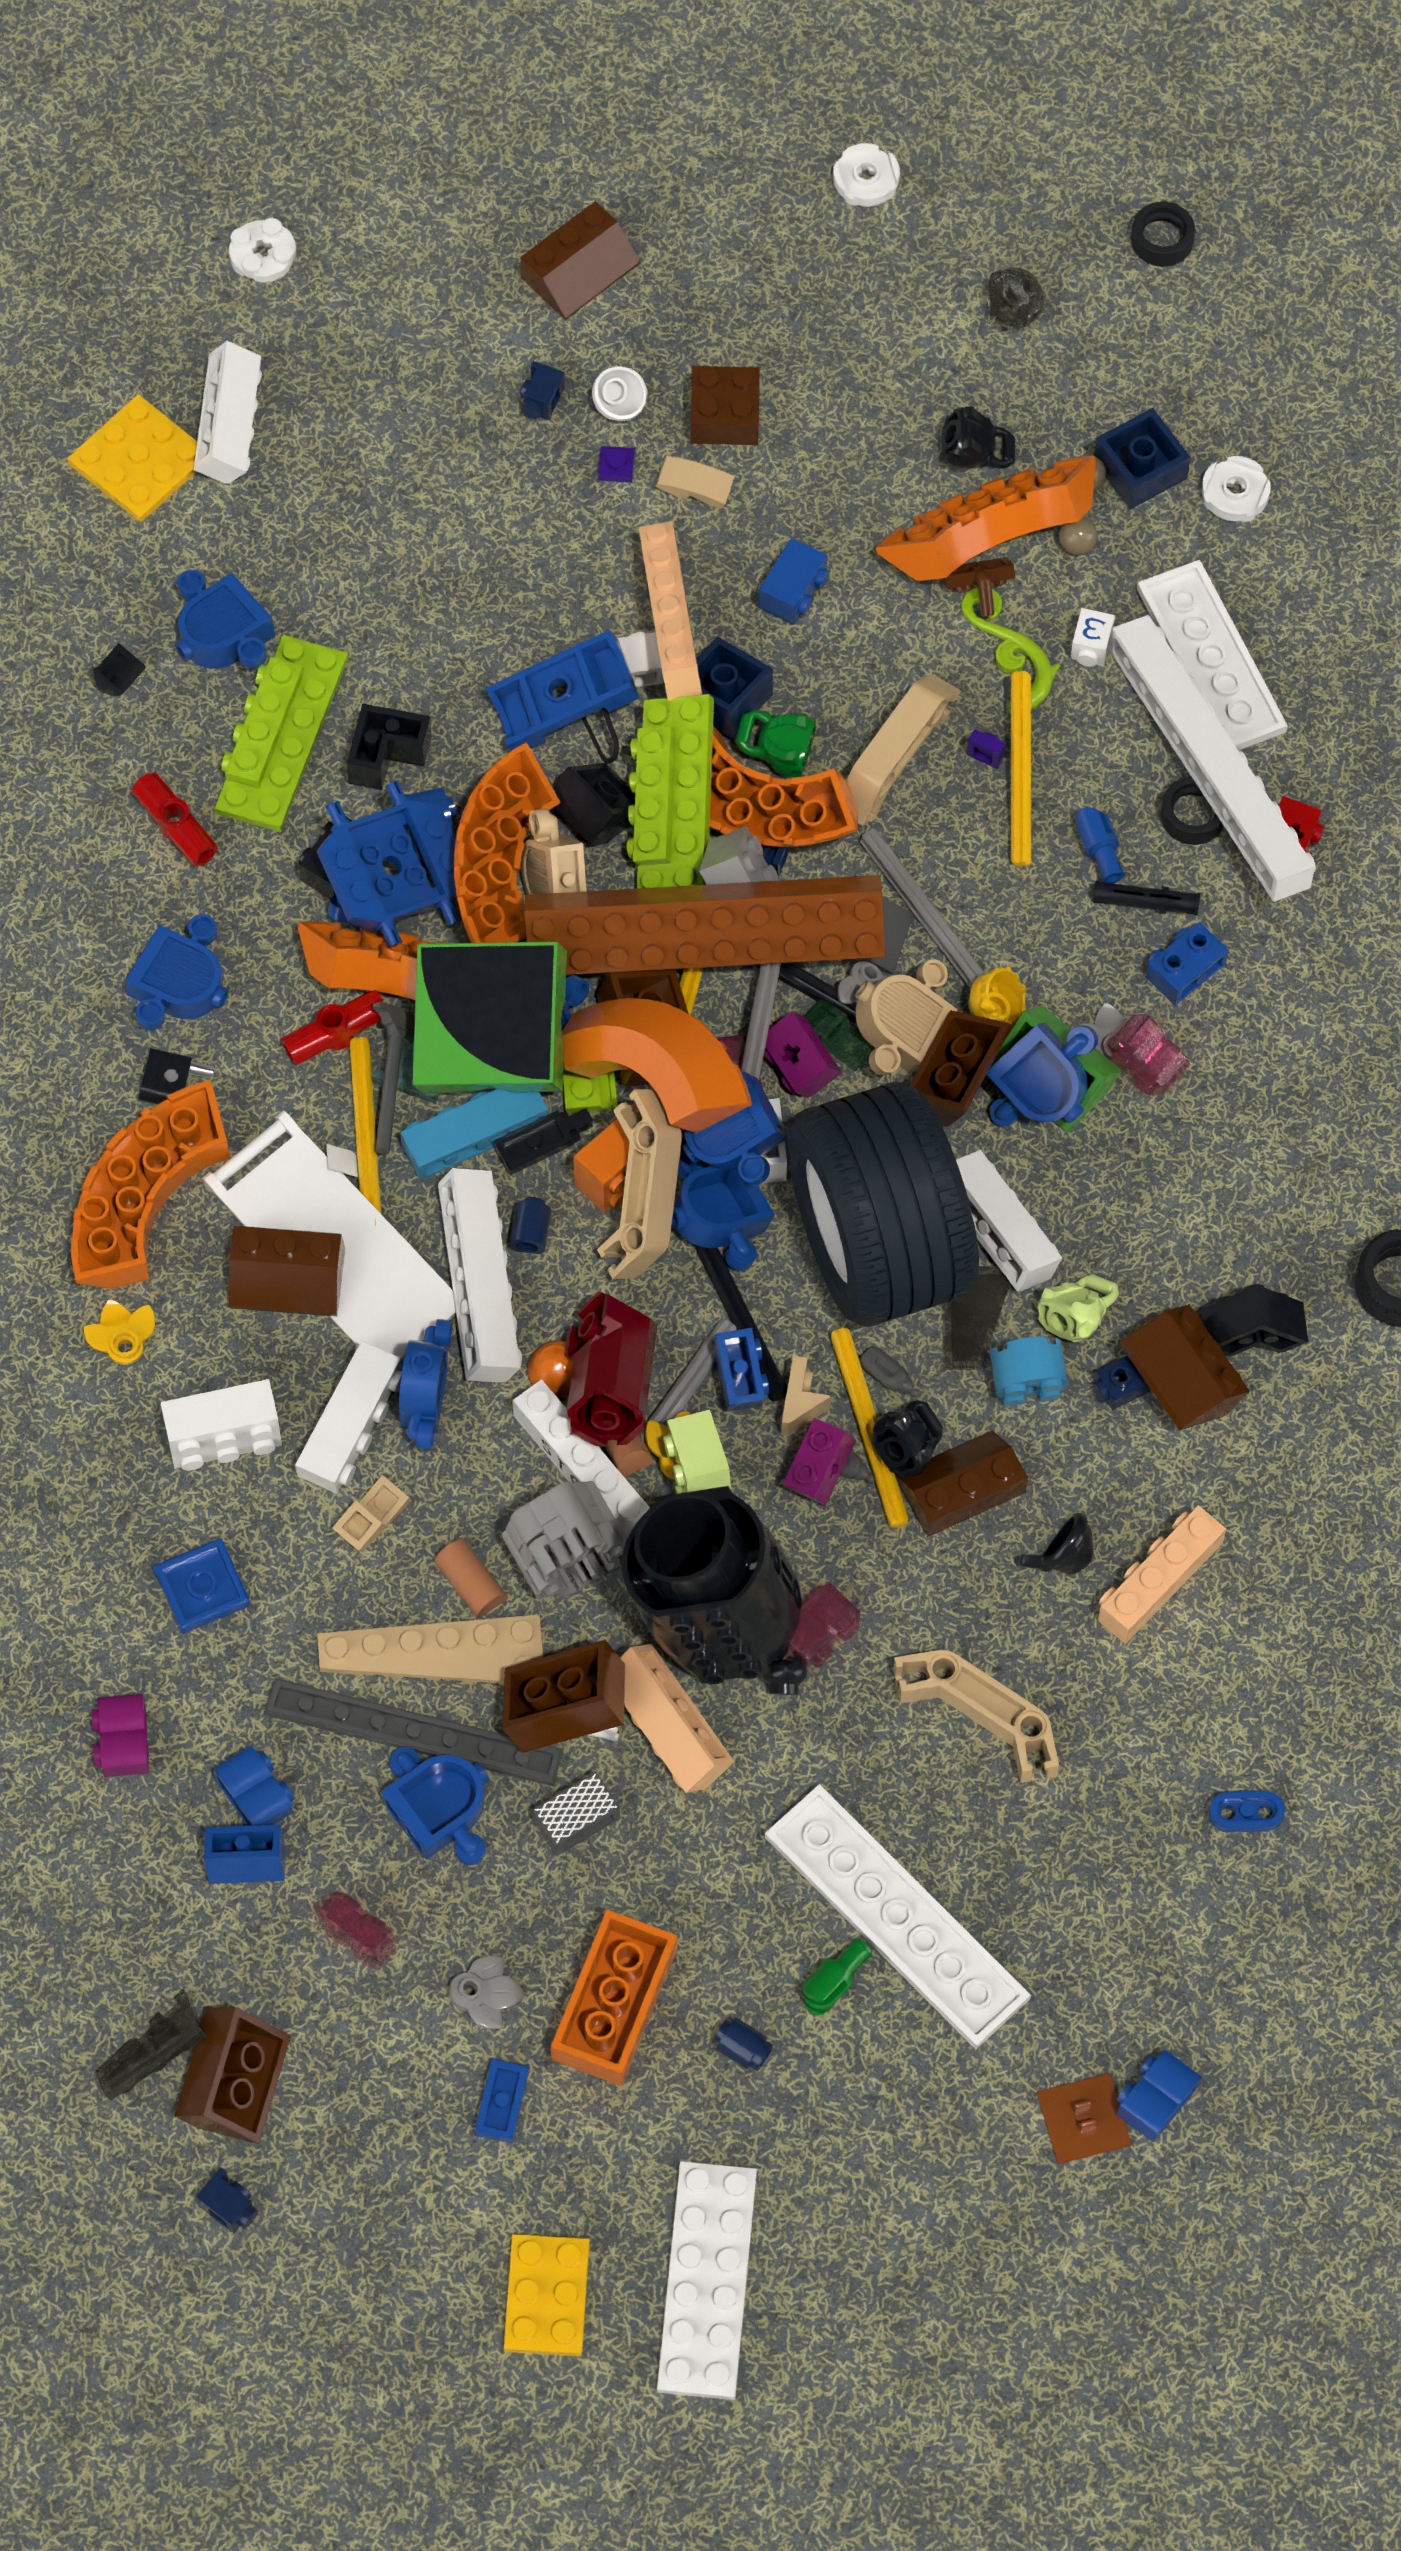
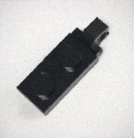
M587 1108L570 1116L567 1111L559 1113L557 1110L496 1139L494 1147L509 1175H513L573 1146L574 1143L581 1140L579 1133L593 1127V1119Z

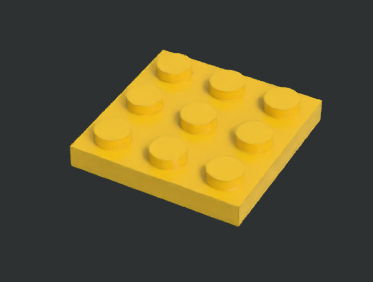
M137 394L67 458L68 465L141 523L197 472L194 470L197 441Z

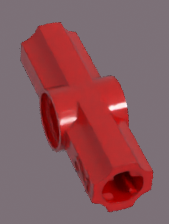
M156 772L146 773L140 777L131 788L132 794L158 823L162 834L167 839L173 841L194 867L203 866L211 861L218 851V845L189 812L187 803L183 799L177 798ZM172 817L181 818L179 821L176 822L168 821Z
M377 990L368 991L342 1006L338 1004L326 1005L318 1011L316 1020L280 1038L292 1063L297 1066L327 1049H345L350 1045V1040L354 1038L355 1034L381 1021L379 1013L373 1010L372 1005L378 1002L384 1003Z

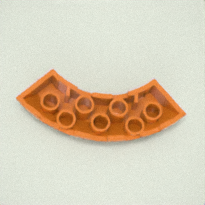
M1090 455L1053 462L1054 468L1035 473L1032 467L1024 470V472L1013 475L1006 483L1004 478L1000 477L980 485L981 490L970 493L964 500L961 494L953 496L939 503V508L914 517L916 524L906 531L899 527L875 547L877 554L916 581L947 578L968 560L1005 541L1040 529L1079 522L1092 508L1096 468L1095 456Z
M713 727L710 827L726 834L747 826L751 835L758 837L761 845L783 847L818 844L858 831V809L849 784L835 768L810 776L791 777V780L772 778L770 775L757 772L740 764L732 756L722 735Z
M527 742L506 754L480 779L467 801L459 823L454 850V878L462 920L471 943H508L526 940L525 906L521 890H517V871L520 869L525 845L523 842L530 831L529 814L531 810L544 808L550 812L561 803Z
M299 922L298 931L309 973L328 988L377 990V992L416 1000L418 944L433 943L417 940L418 935L398 931L403 942L389 948L382 932L370 931L365 928H360V931L340 929L341 924L337 922Z
M639 998L609 1000L573 1013L562 1031L565 1070L589 1078H594L611 1071L634 1070L646 1079L656 1091L667 1113L669 1124L698 1133L752 1105L744 1077L739 1066L732 1062L726 1052L728 1048L725 1044L718 1041L709 1030L710 1028L701 1020L672 1005Z
M211 1080L185 1087L167 1095L166 1100L153 1108H145L140 1112V1117L125 1129H120L112 1137L96 1165L91 1167L82 1186L83 1191L73 1215L71 1257L77 1284L112 1289L149 1280L147 1269L148 1240L155 1218L165 1201L192 1175L213 1164L230 1159L228 1143Z

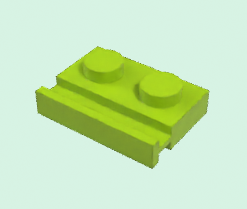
M563 1062V1087L567 1113H575L584 1108H587L588 1111H600L602 1109L613 1110L617 1107L614 1071L589 1078L565 1070Z

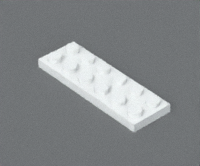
M1197 560L1138 582L1137 591L1156 627L1162 628L1166 642L1172 651H1176L1179 654L1182 666L1187 674L1195 678L1199 692L1205 701L1208 700L1212 704L1215 716L1220 724L1228 728L1232 742L1238 751L1286 733L1288 725L1201 561Z
M680 2161L657 2384L658 2393L735 2400L757 2169Z

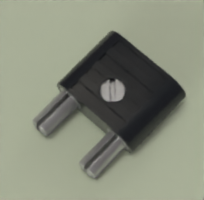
M150 1048L138 1100L159 1104L167 1099V1095L185 1088L189 1074L212 1079L215 1067L192 1062V1057Z

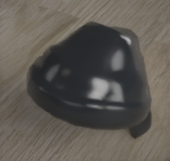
M1081 1513L1072 1515L1043 1555L1022 1554L1021 1565L1028 1568H1039L1044 1572L1057 1570L1066 1574H1076L1087 1567L1093 1558L1092 1531L1088 1525L1087 1517Z

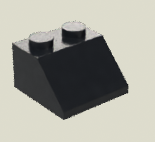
M606 763L567 767L553 787L561 802L554 808V812L574 827L577 831V836L583 842L590 845L608 843L631 826L628 818V809L630 805H635V793Z

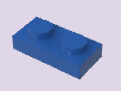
M496 2059L491 2060L476 2123L475 2136L513 2144L529 2075V2066Z

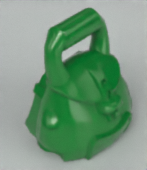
M751 710L742 715L734 741L745 754L767 761L776 773H780L785 777H798L802 775L811 751L816 731V722L805 713L793 712L788 715L775 716L765 711ZM757 718L764 723V726L759 736L758 746H749V738Z

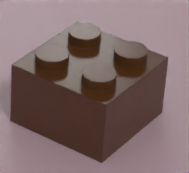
M692 366L690 444L758 445L760 367Z

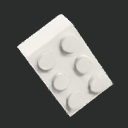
M269 1379L160 1402L174 1469L182 1467L183 1470L187 1471L195 1470L202 1467L203 1462L217 1459L221 1463H228L237 1460L240 1454L254 1452L256 1455H265L273 1452L276 1449L275 1447L282 1446L278 1416Z

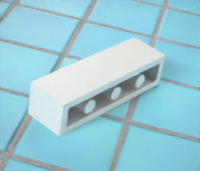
M226 341L209 354L194 470L220 482L230 484L238 477L243 476L250 465V458L248 457L249 446L254 436L252 423L258 406L256 393L262 372L260 371V355L229 341Z
M981 1150L956 1159L971 1207L977 1239L1016 1291H1023L1051 1279L1062 1260V1256L1059 1254L1056 1246L1049 1241L1040 1229L1036 1220L1030 1216L1018 1200L1015 1192L1009 1188L999 1175L995 1166Z
M360 1342L295 1464L299 1477L336 1494L342 1485H349L355 1473L356 1466L353 1464L358 1454L364 1455L368 1450L372 1440L370 1432L376 1422L380 1424L385 1418L389 1404L386 1402L391 1392L396 1393L400 1389L403 1369L400 1357L367 1342Z

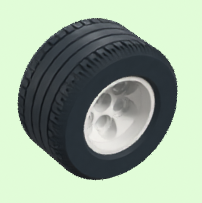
M890 1082L860 1093L804 1109L798 1113L787 1132V1152L792 1183L803 1225L817 1265L831 1296L843 1315L848 1320L864 1327L876 1326L960 1299L967 1295L979 1274V1251L974 1220L953 1150L939 1118L925 1095L919 1089L904 1082Z

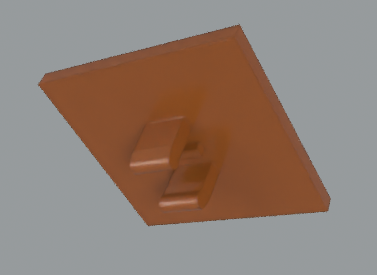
M1110 2073L1037 2091L1058 2165L1132 2146L1125 2120L1117 2115L1120 2104L1117 2101L1118 2097Z

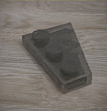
M979 1266L978 1278L970 1292L960 1299L944 1303L945 1370H982L1011 1284L998 1266Z
M184 1988L174 1997L177 2002L175 2006L164 2016L158 2012L148 2021L151 2026L141 2038L129 2039L95 2071L101 2089L110 2101L120 2094L131 2091L138 2082L152 2073L161 2071L168 2062L181 2053L192 2050L202 2039L207 2037L193 2001Z

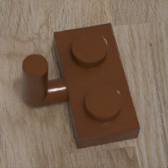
M1004 557L962 564L947 578H942L945 586L954 592L969 591L973 589V585L978 584L981 616H992L995 614L992 586L1004 585L1006 580L1014 579L1015 571L1010 559Z

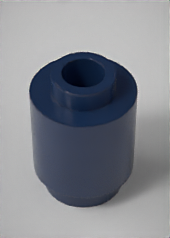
M737 2017L732 2023L725 2020L714 2040L719 2042L717 2051L744 2068L749 2069L751 2067L756 2071L762 2067L774 2046L767 2041L768 2037Z

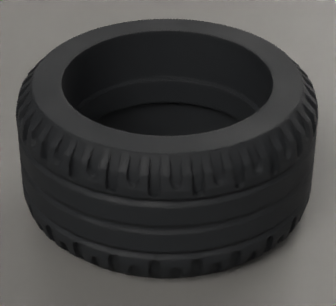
M1394 1229L1378 1235L1364 1248L1355 1273V1290L1363 1308L1372 1317L1374 1316L1381 1323L1385 1322L1386 1325L1398 1326L1400 1328L1401 1298L1394 1297L1383 1290L1374 1275V1268L1378 1263L1390 1257L1401 1256V1229Z

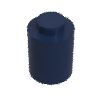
M527 1197L524 1201L516 1204L509 1246L514 1251L541 1254L545 1251L551 1208L545 1204L544 1200L537 1197Z

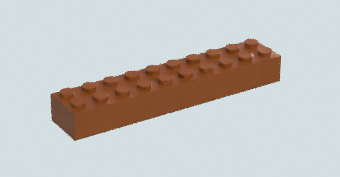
M881 875L525 895L524 913L527 942H558L567 951L566 975L885 957Z

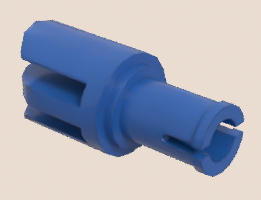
M1081 808L1076 814L1075 823L1086 855L1096 859L1103 882L1116 883L1125 877V873L1115 852L1119 846V840L1109 816L1096 808Z

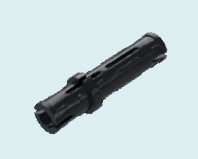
M1095 881L1093 903L1159 910V914L1165 915L1166 911L1198 916L1201 893L1171 891L1168 886H1162V889Z

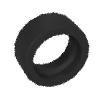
M1162 201L1146 205L1135 215L1132 224V249L1140 259L1150 265L1158 267L1174 266L1184 261L1191 253L1196 231L1194 219L1186 209L1175 203ZM1156 221H1166L1179 227L1183 237L1179 243L1173 246L1162 247L1146 240L1143 232L1148 224Z
M1192 776L1180 778L1172 783L1163 795L1160 815L1163 828L1172 838L1183 844L1199 845L1208 843L1219 836L1224 825L1216 813H1214V817L1210 822L1199 826L1188 825L1175 816L1173 811L1174 805L1182 796L1198 795L1205 798Z

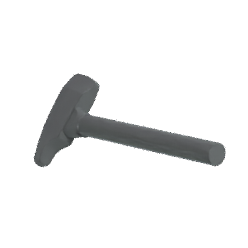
M378 1002L372 1004L373 1010L379 1013L383 1025L387 1027L388 1048L375 1151L379 1154H389L402 1042H404L405 1038L414 1044L415 1015L397 1006Z

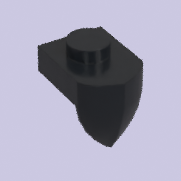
M118 643L97 668L92 666L91 672L97 688L102 693L120 696L143 672L146 666Z

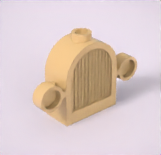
M548 809L531 810L529 826L534 839L527 840L524 843L521 857V872L526 894L587 891L583 843L568 836L559 835L558 820L554 815L550 814Z
M931 959L922 963L916 971L917 980L907 975H893L875 984L867 980L858 989L855 998L858 999L856 1022L865 1040L875 1047L869 1055V1065L876 1074L887 1075L896 1071L899 1066L911 1073L917 1071L950 1010L957 1012L958 1009L932 991L944 985L948 978L947 968L941 961Z

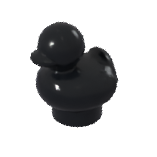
M788 1645L773 1661V1673L761 1674L764 1681L769 1684V1694L798 1695L799 1684L807 1677V1668L800 1656H795L792 1660H783L788 1653Z

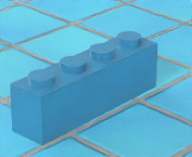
M496 1089L489 1093L481 1092L473 1096L469 1102L458 1107H447L424 1122L419 1120L411 1123L404 1131L400 1132L401 1145L421 1181L495 1148L494 1141L548 1115L549 1109L539 1092H511L502 1089Z

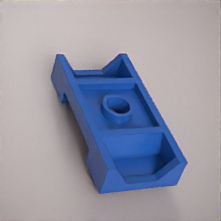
M611 630L605 631L486 687L487 694L499 713L506 733L504 741L510 751L526 742L530 749L547 742L544 735L602 708L611 712L640 698L620 642ZM562 683L568 684V689L563 696L553 697V691L557 685Z

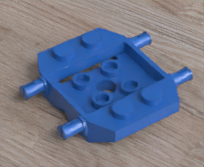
M399 780L385 786L394 805L389 809L350 822L346 818L339 801L328 804L325 808L334 826L331 828L332 832L316 851L347 921L370 931L382 930L389 948L403 942L394 923L412 914L441 908L449 927L462 921L454 904V897L456 896L454 878L456 838L441 805L414 800L409 801V799H406ZM406 825L409 826L436 885L434 888H431L426 877V871L421 866L412 846V840L404 829ZM383 860L391 861L396 866V875L392 876L384 871L382 866Z

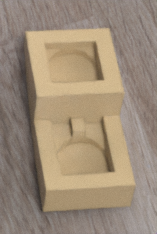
M666 456L655 487L678 498L687 499L689 496H692L713 507L722 509L726 504L735 476L702 463Z
M382 1475L359 1503L356 1500L332 1529L361 1552L409 1505L412 1499Z

